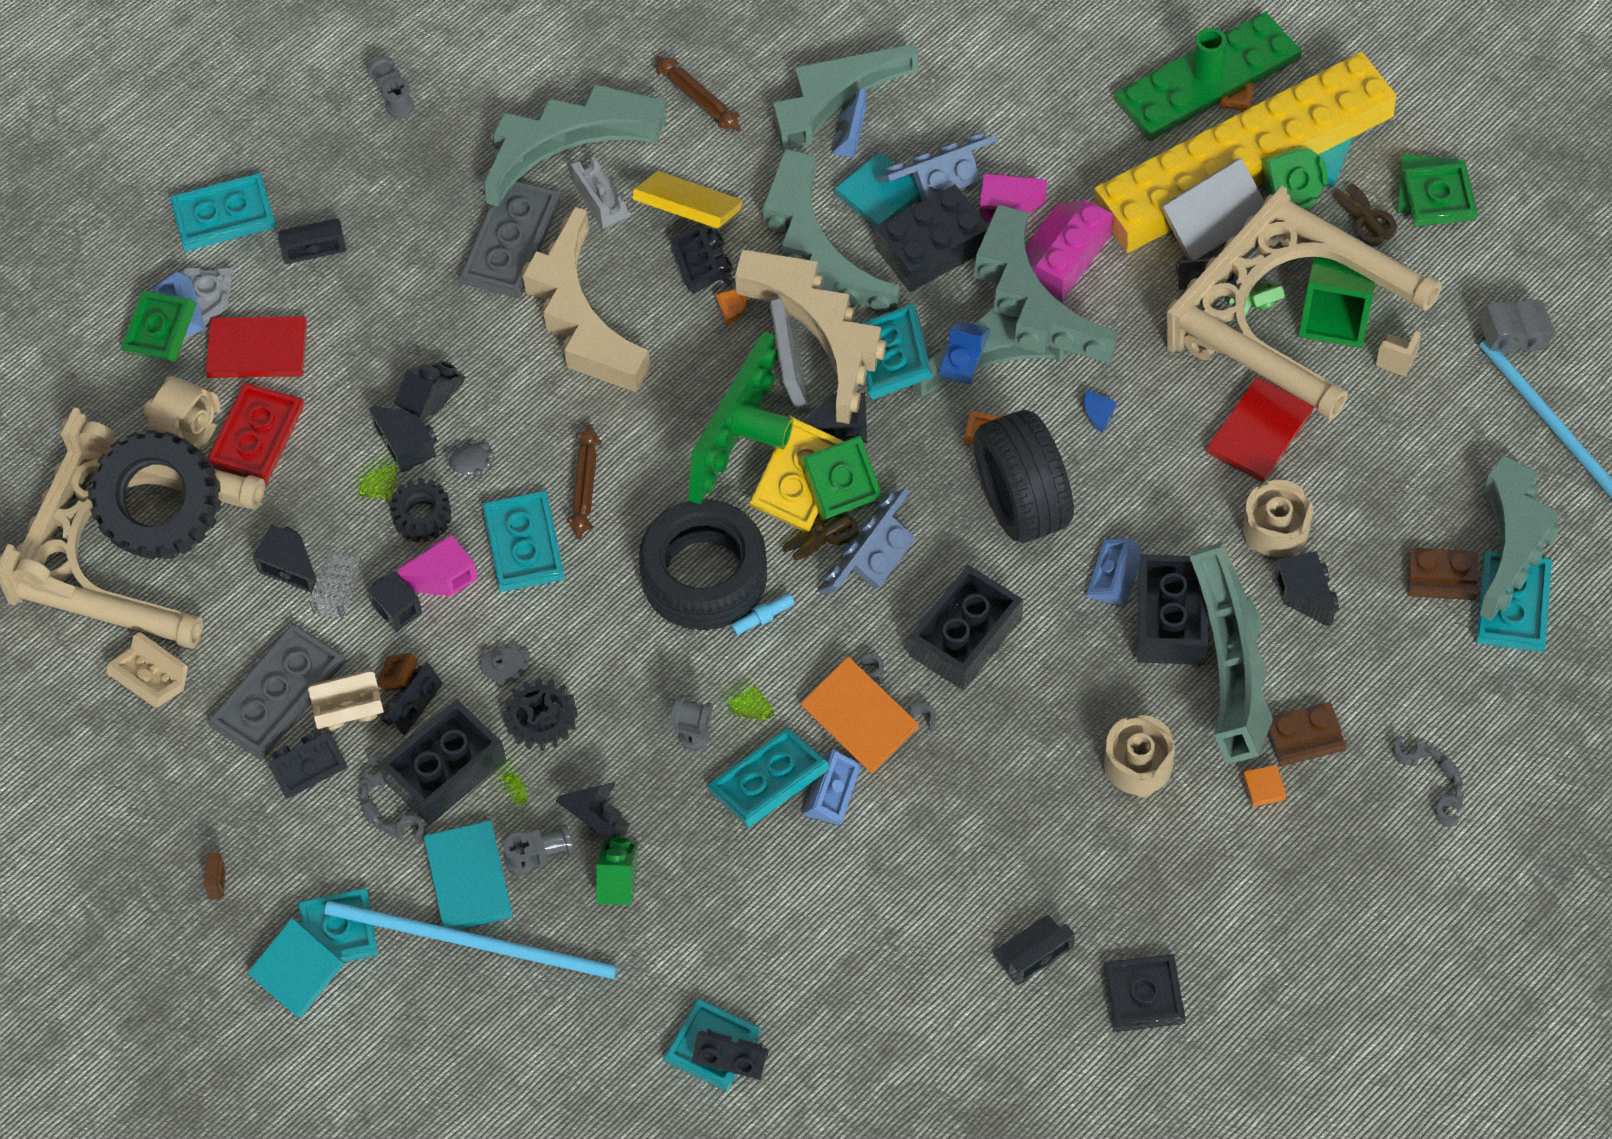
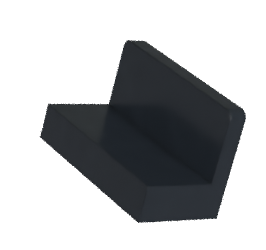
M338 218L283 229L278 232L279 244L285 264L347 252L341 222Z
M1046 915L994 950L993 957L1013 982L1019 986L1073 949L1075 933L1067 924L1059 928L1049 915Z

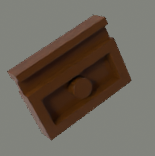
M1410 548L1409 596L1460 600L1477 599L1478 552Z
M1331 702L1272 716L1273 721L1268 735L1275 754L1277 753L1280 767L1346 750L1347 743L1342 737V730Z

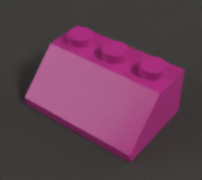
M1086 199L1057 204L1025 246L1029 264L1038 280L1055 299L1061 302L1112 233L1113 213Z

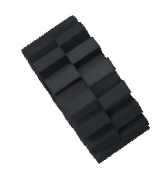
M418 478V484L415 485L412 480L407 481V488L401 484L398 487L399 494L394 492L392 495L393 502H390L391 515L397 532H401L402 537L408 539L411 535L412 542H418L419 537H423L424 542H429V535H433L437 539L440 537L439 529L445 533L448 529L447 523H451L452 512L448 494L446 491L444 492L443 487L440 484L436 486L435 481L431 479L425 484L424 478ZM418 503H429L433 506L432 513L426 517L414 518L408 514L409 509Z

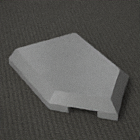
M186 268L181 272V274L187 276L193 282L204 325L209 323L211 318L217 317L228 308L232 268H219L218 271ZM193 334L186 335L183 341H185Z

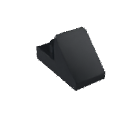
M615 782L559 795L556 799L558 804L608 840L625 835L630 826V823L621 817L622 814L619 810L612 806L604 805L615 786Z

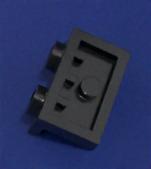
M698 223L670 239L687 289L691 293L695 294L720 279L728 286L734 283L730 272L733 270V265L728 256L723 252L721 246L724 245V240L717 229H711L705 224Z
M319 729L300 738L303 745L293 750H290L287 745L270 754L272 761L268 762L266 766L272 772L286 800L348 768L329 731L321 735Z

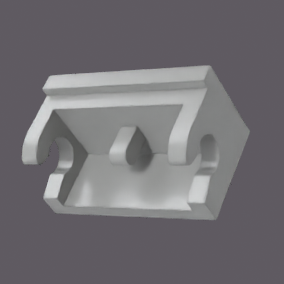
M591 157V166L586 170L583 169L579 161L571 164L573 182L598 223L604 229L630 217V212L623 198L618 195L600 168L598 160L595 157Z

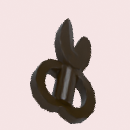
M1350 184L1348 186L1352 199L1341 190H1335L1334 195L1338 203L1348 213L1358 217L1355 223V233L1360 241L1369 246H1378L1383 243V240L1394 237L1397 232L1396 220L1387 211L1380 209L1371 210L1368 198L1356 185ZM1377 218L1386 221L1390 226L1389 230H1386ZM1366 225L1375 237L1368 236L1363 231L1362 226Z
M847 511L822 520L819 516L816 521L817 528L815 531L803 533L790 539L783 545V552L799 548L792 555L793 560L797 561L812 555L826 543L833 545L848 543L858 534V522L850 518ZM839 517L837 520L829 523L828 525H824V523H826L828 520ZM848 528H851L850 531L847 532L846 534H843V535H840V536H835V535L839 534L840 532H842V531H844V530H846V529H848Z

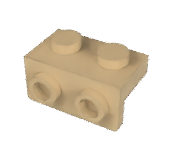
M138 632L133 635L131 649L110 661L107 665L106 673L157 709L184 691L188 667L156 642Z
M373 670L308 686L317 729L334 730L342 727L345 724L344 722L356 719L360 722L375 719L378 714L384 713Z

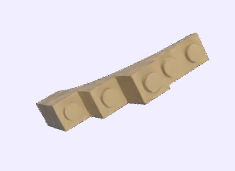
M575 207L570 217H565L563 220L560 235L556 242L552 241L550 243L547 254L536 251L531 262L527 261L521 273L526 294L546 300L542 309L546 330L567 337L563 346L567 368L637 393L650 369L649 351L627 341L610 329L592 310L582 293L577 267L580 250L588 233L589 224L587 211Z
M742 250L735 274L736 294L759 299L769 304L772 300L782 298L788 313L800 321L818 339L830 358L837 378L836 422L849 424L852 412H858L861 393H857L858 385L865 384L867 370L875 372L878 359L883 360L885 356L886 341L881 340V327L853 323L855 309L850 307L849 294L821 290L823 275H818L817 261Z

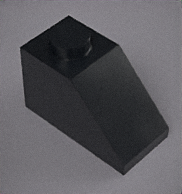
M376 405L369 408L373 426L401 473L436 457L434 443L438 442L432 427L430 425L424 426L418 415Z
M271 524L253 555L257 571L317 595L319 591L318 583L301 535L292 528H280Z

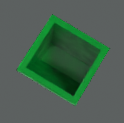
M1314 257L1299 337L1363 348L1375 282L1335 260Z

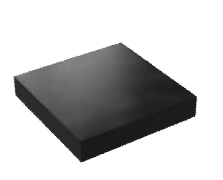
M1174 954L1104 962V973L1114 1032L1185 1024L1186 1018Z

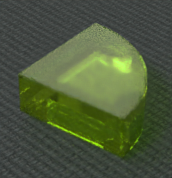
M384 466L368 474L359 487L360 497L392 499L398 473L397 466Z
M756 686L727 702L728 709L740 718L745 717L761 721L775 716L774 709Z
M509 772L500 778V783L517 807L527 802L526 787L519 777Z

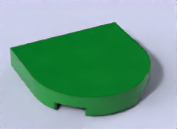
M1291 147L1261 158L1268 195H1274L1281 186L1287 188V194L1290 195V201L1303 209L1310 208L1318 201L1317 198L1321 194L1324 185L1326 186L1328 182V170L1324 160L1317 153L1305 147Z

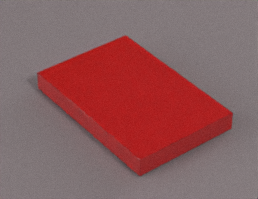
M211 318L206 363L207 378L304 376L307 318Z
M1256 377L1209 444L1207 453L1264 483L1312 414L1314 406Z
M244 382L207 460L212 463L216 470L246 478L249 475L264 479L265 484H268L305 406L304 399Z

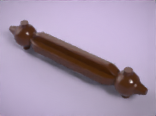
M655 57L658 64L656 73L669 76L670 81L708 115L719 119L717 125L720 129H733L736 131L741 129L738 124L739 113L727 111L725 105L685 70L676 67V64H678L677 59Z
M588 424L583 432H577L576 434L581 448L577 452L572 499L574 516L567 518V523L570 524L571 529L574 531L576 539H581L584 532L587 530L591 531L593 528V524H590L587 516L591 511L597 454L594 447L596 445L600 446L602 440L598 439L592 424Z

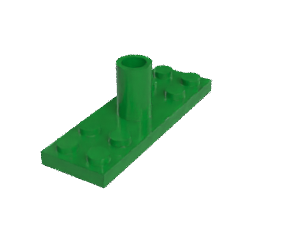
M1265 11L1226 33L1216 28H1205L1199 31L1195 38V49L1115 92L1114 101L1147 139L1151 141L1219 104L1223 97L1227 96L1228 99L1244 90L1245 85L1249 83L1255 84L1301 59L1302 50Z
M762 332L692 450L688 501L701 504L706 494L713 492L717 482V475L719 472L724 473L726 470L729 454L739 437L782 450L786 448L793 429V418L761 409L765 392L770 393L775 382V374L771 373L778 355V350L774 349L775 335Z

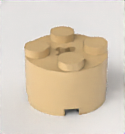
M169 376L155 398L150 399L146 403L144 416L148 418L149 430H156L159 433L170 432L176 434L200 449L209 441L215 431L217 424L212 421L214 413L220 414V401L214 392L182 378Z
M1286 480L1268 481L1267 485L1260 488L1256 487L1252 490L1246 502L1243 521V533L1249 548L1266 556L1286 558L1295 556L1297 551L1305 545L1309 537L1313 505L1299 485Z
M1139 715L1138 718L1128 720L1124 718L1118 721L1107 735L1104 757L1105 775L1112 784L1126 793L1139 797H1148L1153 792L1162 788L1172 774L1175 745L1169 728L1162 721L1148 715Z

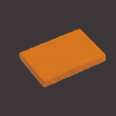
M847 657L800 704L871 774L920 727L850 657Z

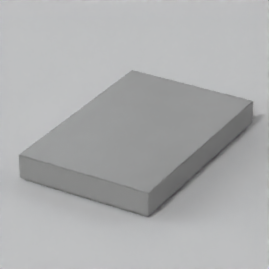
M1237 158L1159 207L1187 259L1196 260L1229 240L1230 237L1237 235L1243 229L1246 220L1251 215L1255 216L1262 208L1264 200L1242 158Z
M783 299L772 300L770 306L783 383L796 411L799 414L810 412L797 331Z

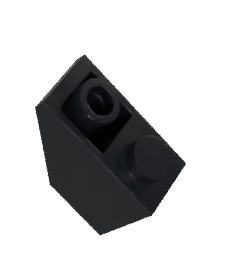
M438 361L437 363L407 369L394 404L411 414L418 415L419 418L436 415L464 383L466 376L457 372L456 367L446 361Z
M861 393L858 412H852L849 424L836 422L837 394H832L802 421L842 441L861 436L863 443H867L865 393Z
M1317 551L1278 559L1275 578L1284 604L1325 626L1333 625L1335 611L1339 610V602L1336 592H1330L1327 583L1329 582L1328 568L1325 562L1320 563Z

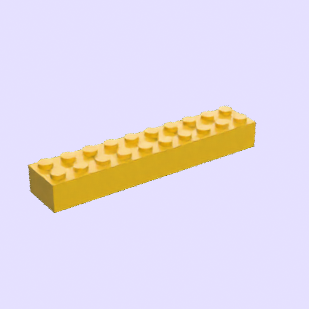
M1361 51L1094 188V204L1113 213L1112 234L1128 254L1172 231L1159 207L1160 205L1237 158H1242L1254 183L1258 187L1266 183L1261 158L1291 147H1305L1320 154L1394 117L1396 93Z

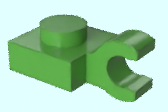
M1272 280L1253 286L1246 299L1244 307L1245 316L1251 306L1257 309H1266L1276 304L1275 301L1285 298L1283 286ZM1226 296L1224 298L1228 304L1235 303L1231 297Z

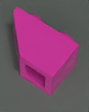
M984 174L980 216L987 224H990L998 205L1030 214L1045 204L1047 180L1035 177H1013L1004 174Z
M452 535L445 540L435 542L428 551L417 558L407 560L397 570L398 576L414 592L452 596L478 579L474 561Z

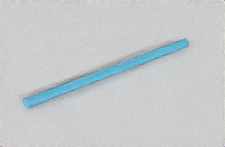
M1486 339L1483 340L1479 345L1482 351L1612 499V478L1503 353L1490 350Z
M328 901L325 907V915L609 979H615L617 973V966L332 901Z

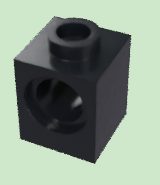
M394 571L386 577L377 579L371 588L367 590L371 606L396 633L422 614L419 597Z

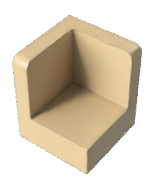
M1416 330L1410 342L1389 334L1386 341L1383 340L1380 344L1376 366L1406 377L1418 353L1422 332Z

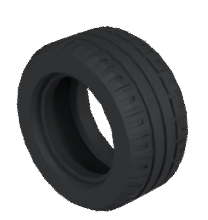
M1023 409L981 424L973 438L977 468L992 510L1006 534L1014 541L1027 543L1067 528L1074 517L1073 495L1062 457L1043 420L1036 413Z
M703 499L701 504L687 501L674 505L655 518L654 522L647 528L640 544L639 564L644 593L652 608H655V611L661 617L674 625L699 631L724 628L726 625H730L746 616L747 613H750L752 608L758 604L762 597L761 595L765 591L767 558L763 536L757 524L752 521V518L731 504L718 500ZM712 542L723 545L733 552L739 560L736 571L726 581L713 587L695 588L684 585L671 576L668 570L671 559L682 548L691 544Z

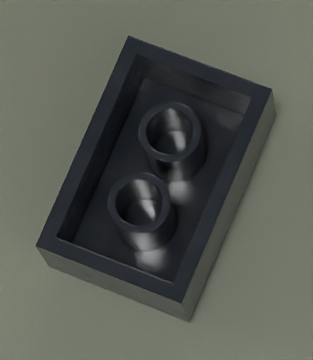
M956 184L876 226L875 249L906 289L912 292L975 258L989 226Z
M1140 554L1138 569L1137 663L1205 665L1208 647V610L1190 557Z
M967 565L909 636V656L964 691L1021 621L1023 599L970 565Z
M456 699L379 763L384 782L430 826L506 761L502 741Z

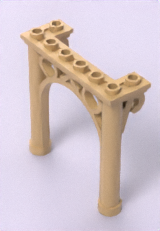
M1281 186L1274 195L1270 194L1265 199L1262 208L1255 216L1251 215L1246 220L1239 234L1236 237L1232 236L1229 238L1219 256L1210 259L1200 277L1190 281L1180 299H1175L1171 302L1166 311L1167 350L1172 353L1175 350L1180 352L1186 346L1191 354L1201 360H1208L1215 351L1229 356L1316 407L1319 414L1332 420L1343 408L1348 392L1265 344L1250 330L1245 319L1244 307L1246 299L1256 282L1269 270L1284 262L1303 257H1323L1335 260L1424 311L1431 308L1437 300L1442 289V283L1431 276H1422L1290 201L1287 188ZM1279 241L1284 246L1279 249L1269 248V245L1275 247ZM1258 247L1260 255L1256 258L1247 259ZM1233 274H1236L1238 277L1236 286L1226 283ZM1220 296H1228L1235 301V306L1226 310H1215L1210 305ZM1236 320L1238 331L1225 323Z
M74 407L69 418L64 419L60 429V435L67 448V453L63 461L59 462L55 468L54 480L50 488L46 489L42 495L41 507L37 516H33L29 522L28 534L24 543L19 544L17 549H15L14 545L7 544L3 555H0V586L8 604L15 606L17 602L22 603L24 599L177 641L179 646L194 649L201 637L203 629L202 617L100 589L92 584L80 570L78 562L79 540L86 522L92 515L90 509L93 508L92 501L88 500V491L81 489L85 478L92 474L93 470H98L100 463L97 462L102 454L107 456L112 450L110 446L117 440H114L116 435L110 428L97 422H88L86 415L82 414L79 408ZM150 465L141 469L133 476L127 487L156 484L186 492L180 475L172 468L164 465ZM216 470L215 476L220 481L221 491L218 492V499L221 502L251 510H256L259 507L265 490L264 479L251 475L246 478ZM75 492L79 501L71 508H67ZM58 526L63 529L62 536L64 541L52 540ZM54 552L65 553L68 561L58 569L49 571L44 566L50 554ZM73 574L80 587L64 583L62 580Z

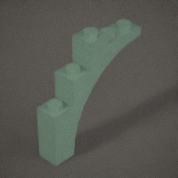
M595 85L591 95L584 98L582 106L549 99L545 110H540L537 120L504 113L499 124L493 126L491 141L495 143L492 168L490 172H485L482 179V190H485L486 203L499 206L511 186L525 172L540 161L560 151L586 143L606 140H635L657 144L667 122L666 101Z
M785 149L763 207L764 227H768L776 232H787L782 244V256L817 261L818 275H823L821 290L849 294L850 305L858 304L873 308L878 312H892L899 309V285L878 279L857 268L842 256L824 235L815 217L811 201L816 178V156Z
M998 205L976 255L974 278L998 284L994 312L1019 318L1016 324L1013 346L1044 355L1048 346L1111 363L1115 352L1118 331L1095 324L1072 312L1049 293L1035 275L1026 254L1024 240L1029 213Z
M1224 542L1193 550L1189 557L1200 583L1214 636L1220 680V705L1214 737L1226 765L1259 756L1273 718L1261 691L1268 671L1257 647L1256 640L1263 624L1251 596L1246 597Z

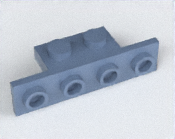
M980 132L966 137L967 143L958 146L957 142H953L939 147L940 153L931 156L930 152L917 155L912 158L913 164L905 167L903 162L893 164L885 168L886 174L876 177L877 182H888L913 173L922 201L954 184L960 189L979 182L981 178L972 150L998 141L997 135L985 137L984 132Z
M906 488L895 493L890 491L880 500L878 507L881 509L875 517L873 515L870 516L860 527L862 534L857 541L852 540L841 553L844 558L839 565H833L824 575L823 579L826 582L819 590L820 593L826 595L838 590L852 569L874 589L879 588L916 539L892 517L910 493Z

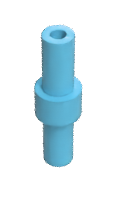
M787 593L768 604L763 602L752 608V613L731 623V629L737 636L758 624L763 626L772 621L774 615L795 605L794 600Z

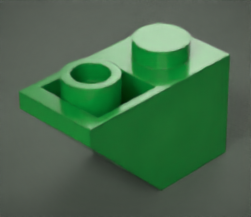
M626 837L604 840L596 864V904H632L635 894L639 842L630 841Z

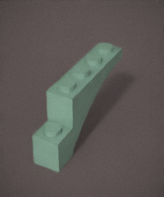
M916 44L898 45L894 48L868 51L864 54L838 57L834 60L808 63L804 66L795 67L796 88L799 98H787L773 103L774 122L782 150L812 145V138L820 127L859 89H865L866 91L896 77L918 72V50Z
M994 305L989 307L983 317L974 324L990 329L977 368L1020 359L1047 358L1055 359L1060 363L1072 353L1048 346L1044 355L1013 346L1016 324L1019 318L994 312ZM949 342L942 345L937 354L929 360L933 377L913 385V392L921 399L937 387L951 380L940 377V367Z
M1504 455L1488 475L1483 497L1489 500L1492 507L1500 542L1498 571L1484 596L1480 615L1490 621L1493 620L1499 610L1504 612L1513 597L1512 591L1514 588L1521 589L1528 577V568L1530 565L1533 567L1538 565L1544 553V545L1546 543L1551 545L1560 527L1556 526L1559 512L1535 500L1539 488L1535 486L1539 472Z

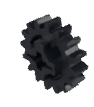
M537 678L535 686H530L525 681L523 682V691L512 690L514 700H505L507 711L503 712L504 722H506L507 733L513 734L516 744L525 740L528 750L534 744H539L540 750L544 751L546 743L550 742L556 748L558 747L557 739L559 737L564 740L569 739L567 729L575 730L576 723L574 718L578 717L577 707L574 706L573 694L567 695L565 685L556 689L553 679L547 685H542L541 679ZM554 701H556L562 707L563 712L560 711L558 706H555L553 704ZM518 717L521 718L522 722L527 723L526 728L519 722Z

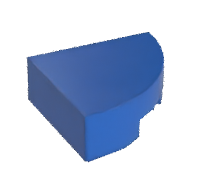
M1087 390L1084 399L1085 413L1091 421V425L1103 433L1116 410L1117 402Z

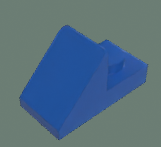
M962 321L955 323L950 328L949 345L940 367V377L971 385L990 329Z

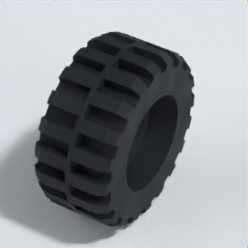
M146 430L145 434L140 435L135 432L127 435V440L123 442L117 440L110 446L112 450L107 456L102 454L97 462L100 463L97 471H92L90 480L93 481V488L88 489V500L92 501L93 505L90 511L93 519L97 520L99 524V530L119 548L145 559L174 558L175 554H185L191 551L192 545L196 542L201 543L207 537L204 534L208 528L213 529L217 521L214 518L216 510H220L221 500L218 499V492L221 491L220 481L216 479V470L212 463L207 460L206 455L186 439H182L170 432L159 433L156 430ZM150 465H164L175 470L182 478L186 490L185 500L179 513L172 520L160 526H148L136 521L129 513L125 502L126 490L133 476L141 469Z

